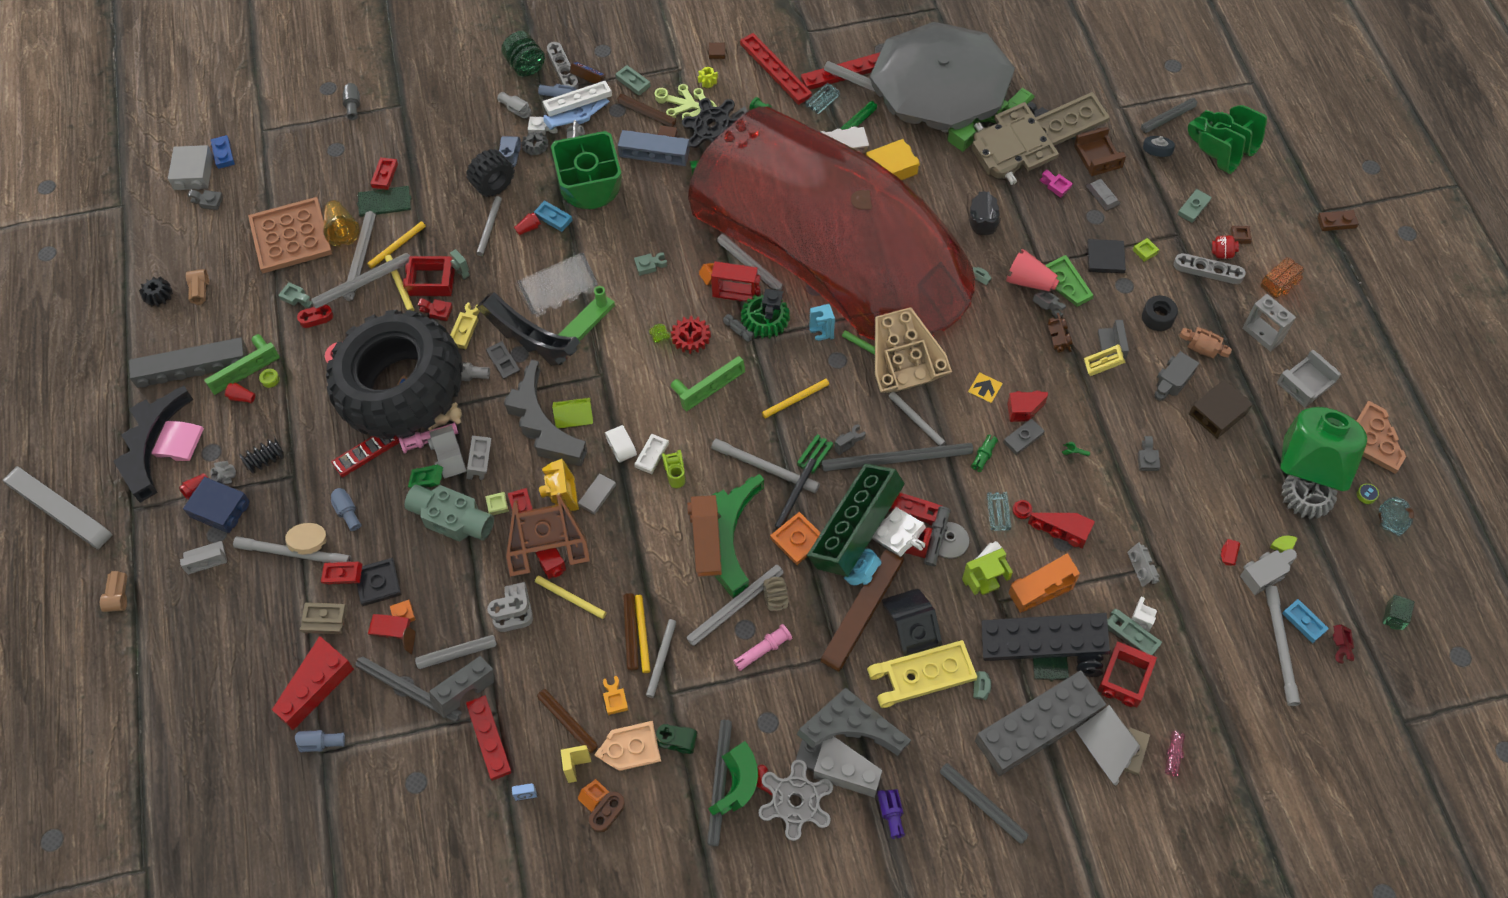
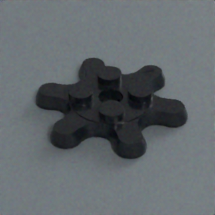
M703 98L699 101L700 113L694 117L686 116L682 120V125L687 129H694L695 131L694 135L689 139L690 147L698 148L703 142L711 141L715 149L721 150L725 144L723 139L725 134L729 131H739L742 123L739 119H731L729 117V114L735 107L733 100L727 99L721 106L713 107L710 99ZM712 122L717 123L711 128L709 127V124H711Z

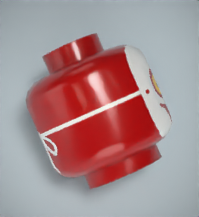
M1232 235L1217 236L1215 241H1212V255H1215L1217 259H1231L1234 257L1235 252H1239V242L1235 241Z

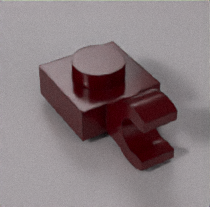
M1342 624L1333 626V640L1336 646L1339 647L1335 655L1336 661L1343 664V657L1347 655V660L1354 661V654L1352 653L1354 644L1351 629Z

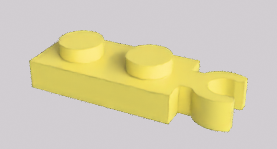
M470 303L465 305V313L460 312L451 332V336L458 348L465 350L477 325V315L480 312L476 307L470 310Z

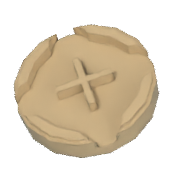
M314 523L296 525L285 536L286 546L291 552L296 551L301 555L312 554L319 551L322 545L327 542L326 531L322 526Z

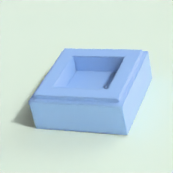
M532 783L512 787V795L516 801L537 797L536 788Z

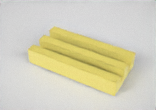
M1118 344L1084 358L1088 374L1093 376L1126 363L1121 346Z

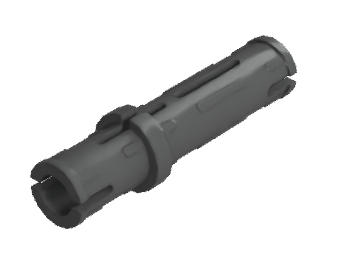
M938 507L924 560L926 565L936 566L943 536L948 529L947 521L951 509L947 507Z

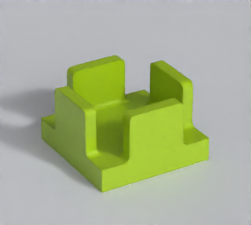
M1000 548L966 563L962 580L965 586L969 585L974 595L978 594L979 591L982 595L999 589L1000 585L995 577L1003 575L1006 581L1011 579L1013 572L1005 559L1006 553L1004 549Z

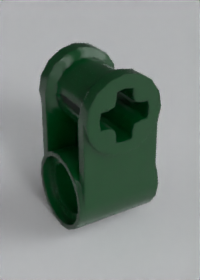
M663 724L656 731L657 744L663 749L693 754L698 732L688 727ZM665 734H669L667 739H663Z

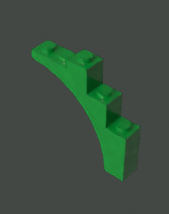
M760 474L750 477L744 485L731 490L729 495L724 489L719 493L712 494L716 495L722 571V575H715V578L733 599L749 587V579L741 569L735 555L734 533L744 508L755 495L764 489V479Z

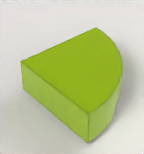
M1281 536L1272 543L1270 548L1278 550L1280 553L1285 550L1287 551V549H1293L1297 537Z

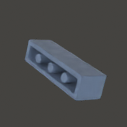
M622 130L618 143L619 157L686 166L690 145L689 139Z

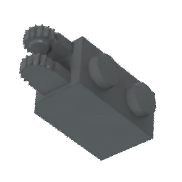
M1181 351L1176 357L1172 356L1167 363L1168 367L1166 369L1162 368L1157 376L1159 381L1156 385L1155 399L1161 401L1168 394L1172 396L1178 395L1196 372L1199 362Z

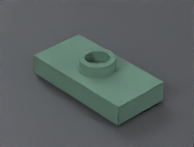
M1196 189L1177 215L1193 223L1211 201L1212 197Z

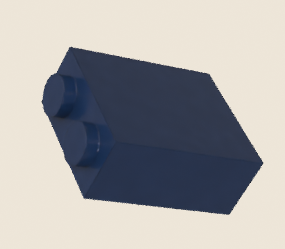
M204 477L183 510L192 519L230 533L232 528L237 525L242 513L247 510L250 501L244 492Z

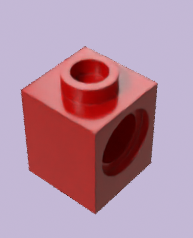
M556 548L535 552L548 579L558 577L566 570L565 563Z

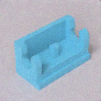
M830 304L810 308L809 330L811 333L822 332V335L815 336V340L834 339L835 317Z

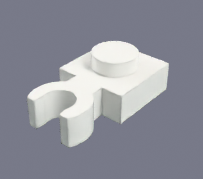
M530 117L528 133L534 134L536 132L539 134L542 132L543 135L546 134V131L558 133L557 127L552 130L547 127L543 117Z

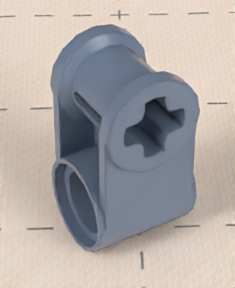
M502 136L499 151L515 167L521 149L520 137Z

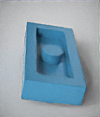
M545 200L534 211L538 219L561 232L573 221L571 215Z
M1299 599L1282 613L1312 643L1329 629Z

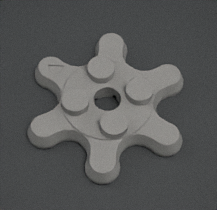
M795 760L791 764V774L787 778H779L772 772H767L762 777V784L771 790L773 798L770 803L760 807L759 817L764 821H770L775 817L782 818L786 823L785 835L791 841H796L800 838L803 823L811 821L818 827L825 828L831 821L830 815L820 808L819 802L823 796L829 795L832 792L833 784L828 779H822L816 783L810 782L806 777L807 765L802 760ZM792 795L799 796L801 798V805L796 807L792 805L789 800Z

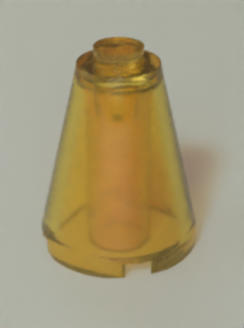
M331 200L326 203L323 233L327 242L334 246L353 243L360 233L358 222L339 201Z

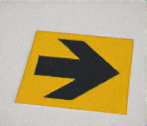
M979 372L968 392L992 403L1003 383Z

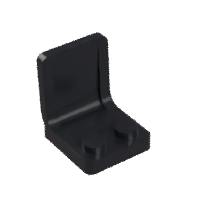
M913 589L882 600L883 607L895 623L901 652L904 656L942 645L935 609L919 589Z

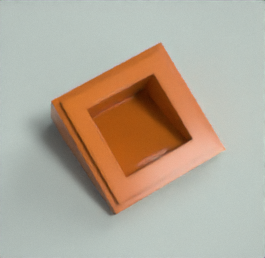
M714 263L703 264L699 271V275L706 285L711 284Z
M595 779L581 789L578 800L592 812L609 791Z

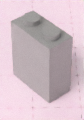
M208 145L173 147L168 181L173 190L208 189L213 162V154Z

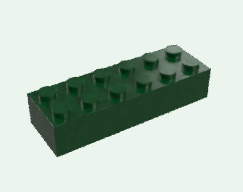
M864 464L807 554L818 570L846 577L849 576L905 485L896 469Z

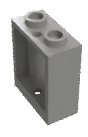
M1266 294L1254 304L1242 329L1271 352L1283 342L1296 317ZM1262 312L1281 327L1279 332L1260 318Z

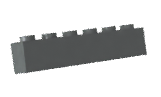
M242 337L130 359V379L139 388L219 372L247 356V346Z

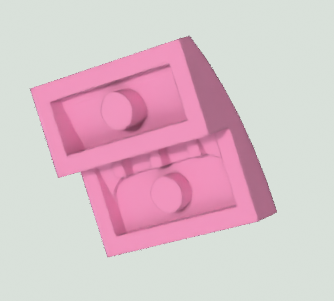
M166 421L151 454L155 457H171L175 461H190L204 428L191 423Z

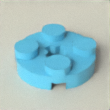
M865 549L849 576L843 578L850 585L868 584L872 580V575L881 565L880 558L873 550Z

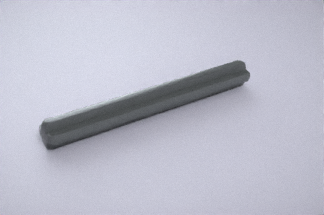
M946 763L941 768L940 773L1015 840L1020 844L1025 842L1029 835L1024 829L950 764Z

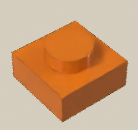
M410 600L390 606L392 616L409 618L410 622L416 620Z

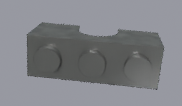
M479 656L429 691L431 705L443 718L461 706L460 701L468 691L473 689L478 694L494 683L493 668Z

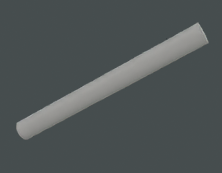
M496 196L476 252L478 256H483L502 200L499 196Z
M894 391L890 393L889 398L939 446H943L946 443Z
M672 619L668 620L646 696L649 698H654L675 629L676 621Z

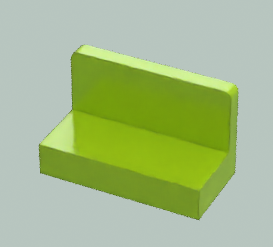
M591 398L553 402V414L557 428L593 424Z

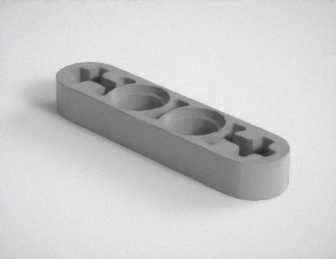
M558 42L549 43L547 45L548 56L562 85L575 87L578 90L579 86L576 75L571 73L567 75L561 74L563 71H570L571 66L561 44ZM557 60H564L563 63H556Z
M1184 253L1178 254L1173 263L1174 268L1180 272L1232 284H1240L1246 275L1245 270L1240 266ZM1196 264H1202L1205 269H1198ZM1214 268L1221 269L1223 273H1216L1214 271Z

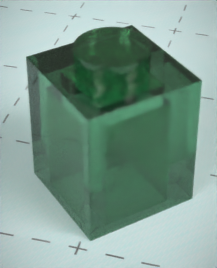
M1394 594L1387 602L1382 623L1389 625L1392 629L1403 630L1411 621L1415 601Z

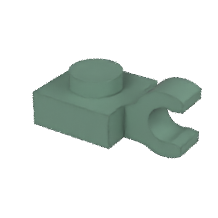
M290 282L278 295L280 300L294 306L297 302L306 308H310L313 305L312 301H309L310 296L305 294L304 289Z

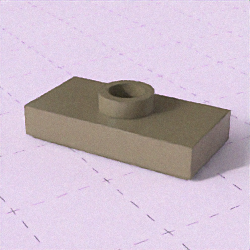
M1129 727L1140 748L1136 755L1132 757L1128 768H1125L1124 771L1138 776L1150 735Z

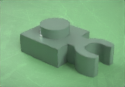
M456 249L450 252L452 258L450 262L458 274H461L463 280L469 277V268L464 257Z
M651 253L635 257L634 262L639 276L656 272V267H666L667 260L660 261L665 259L664 253H658L655 257H652Z

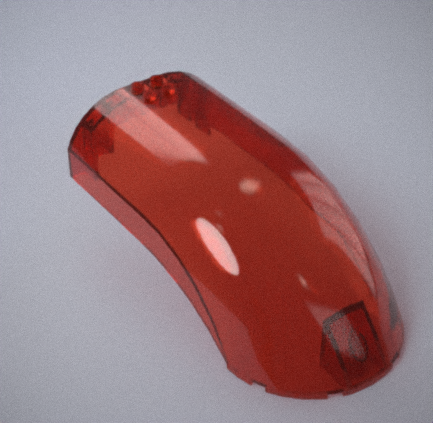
M765 106L754 108L742 115L709 145L698 161L688 192L692 215L767 256L801 278L832 304L857 330L858 334L875 340V317L909 307L914 310L931 334L939 330L945 331L957 322L969 308L973 293L975 292V276L969 259L955 237L924 200L902 180L875 160L848 145L773 108ZM859 190H870L872 209L861 210L855 208L851 203V195Z

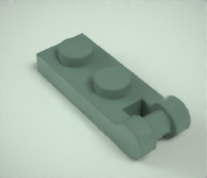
M1113 609L1110 613V618L1107 619L1108 631L1114 633L1131 647L1153 655L1162 644V641L1120 610ZM1117 621L1122 623L1120 627L1115 624Z

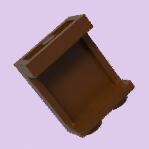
M1108 127L1083 132L1076 137L1074 147L1091 177L1123 168L1126 156L1124 152L1118 153L1108 137Z

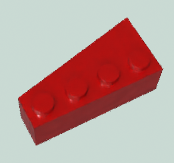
M319 636L272 708V711L287 726L294 730L354 668L344 656Z

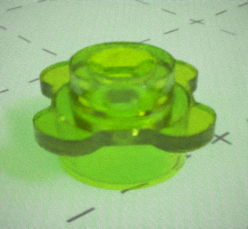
M656 324L649 330V334L653 336L655 343L670 338V333L667 332L664 324Z

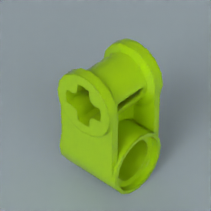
M681 450L671 454L662 453L664 469L666 470L670 486L681 488L686 482Z

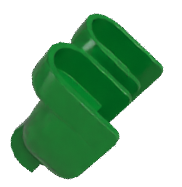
M1243 105L1230 108V114L1224 112L1214 113L1205 110L1200 114V117H1196L1188 124V133L1198 143V146L1204 153L1217 160V167L1220 170L1231 174L1239 166L1243 154L1253 156L1261 147L1265 135L1267 116Z

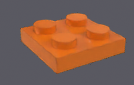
M798 512L772 533L770 539L798 565L808 557L807 554L821 532Z

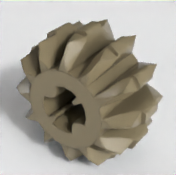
M782 577L765 579L763 588L767 608L770 611L786 609L789 601L784 579Z

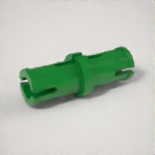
M987 435L982 447L978 448L977 456L971 465L973 470L976 471L977 467H979L977 472H982L987 460L992 456L994 446L998 442L995 436L991 440L992 435Z

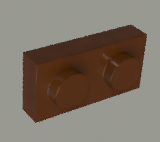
M1354 210L1323 212L1317 216L1322 231L1355 229L1359 225Z

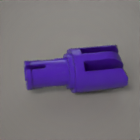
M898 789L877 791L882 818L888 820L891 838L895 839V836L897 839L904 837L905 833L900 818L904 812Z

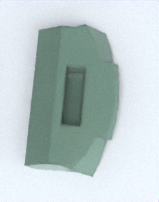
M970 267L966 274L985 285L992 279L988 272L980 267Z
M979 671L976 672L977 680L974 681L973 698L986 700L991 690V679L988 673Z

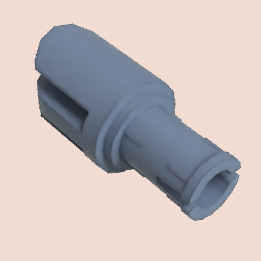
M540 84L538 93L539 95L554 98L577 89L561 84H556L554 87Z
M335 489L331 494V504L338 517L344 518L350 531L359 529L361 523L354 513L356 506L351 497L344 489Z
M323 730L300 731L296 733L295 741L299 752H320L325 747H344L345 734H325Z

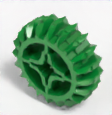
M760 293L759 297L754 295L753 300L748 298L747 303H744L741 311V322L744 327H747L748 331L754 332L755 338L758 335L761 336L762 340L764 336H768L769 339L771 335L777 337L778 332L783 333L784 328L788 326L790 310L787 308L786 302L782 300L780 310L774 309L772 320L765 319V308L762 307L763 294Z

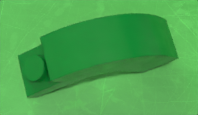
M746 741L721 756L731 772L732 786L725 797L708 808L712 816L719 812L723 815L731 809L733 812L740 809L750 800L756 789L758 780L757 763Z

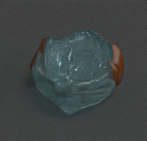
M1390 497L1379 507L1378 516L1380 524L1385 530L1401 536L1412 525L1414 511L1404 499Z

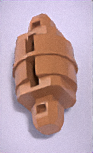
M1197 327L1194 332L1183 328L1179 335L1183 340H1188V348L1199 353V355L1202 354L1214 359L1217 353L1220 356L1229 357L1232 351L1227 345H1222L1224 338L1203 328Z

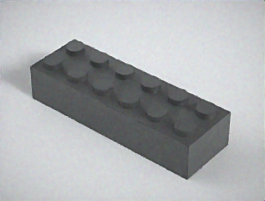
M1080 670L979 732L975 743L1000 777L1081 726L1102 711L1107 704Z

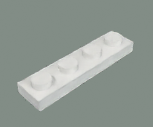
M602 81L543 101V106L550 117L611 97L612 91L606 81Z

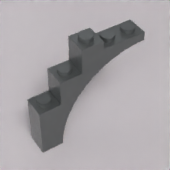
M531 360L529 366L525 368L524 379L520 381L518 390L511 389L510 394L505 398L504 406H506L508 414L521 417L519 427H521L523 435L536 438L534 447L537 450L538 456L556 461L563 459L565 463L582 467L588 451L586 441L574 438L559 430L542 412L537 401V384L541 370L539 362Z

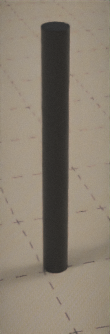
M809 458L775 524L776 528H780L785 524L817 462L816 460Z

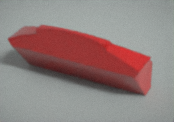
M1228 539L1223 545L1221 557L1225 565L1234 566L1236 564L1240 542Z

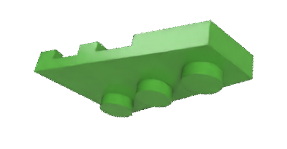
M1066 255L1045 265L1058 275L1057 279L1060 281L1055 290L1078 307L1093 299L1094 295Z

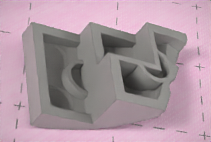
M1109 705L1075 730L1103 771L1116 786L1119 783L1120 775L1125 768H1128L1132 757L1136 755L1140 745L1130 730L1122 723L1114 709Z

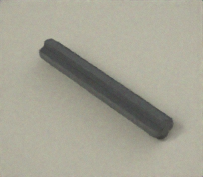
M1195 98L1188 99L1143 123L1140 129L1143 133H1147L1195 108L1197 100Z

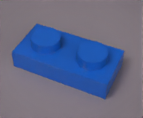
M228 136L210 139L217 168L235 165Z

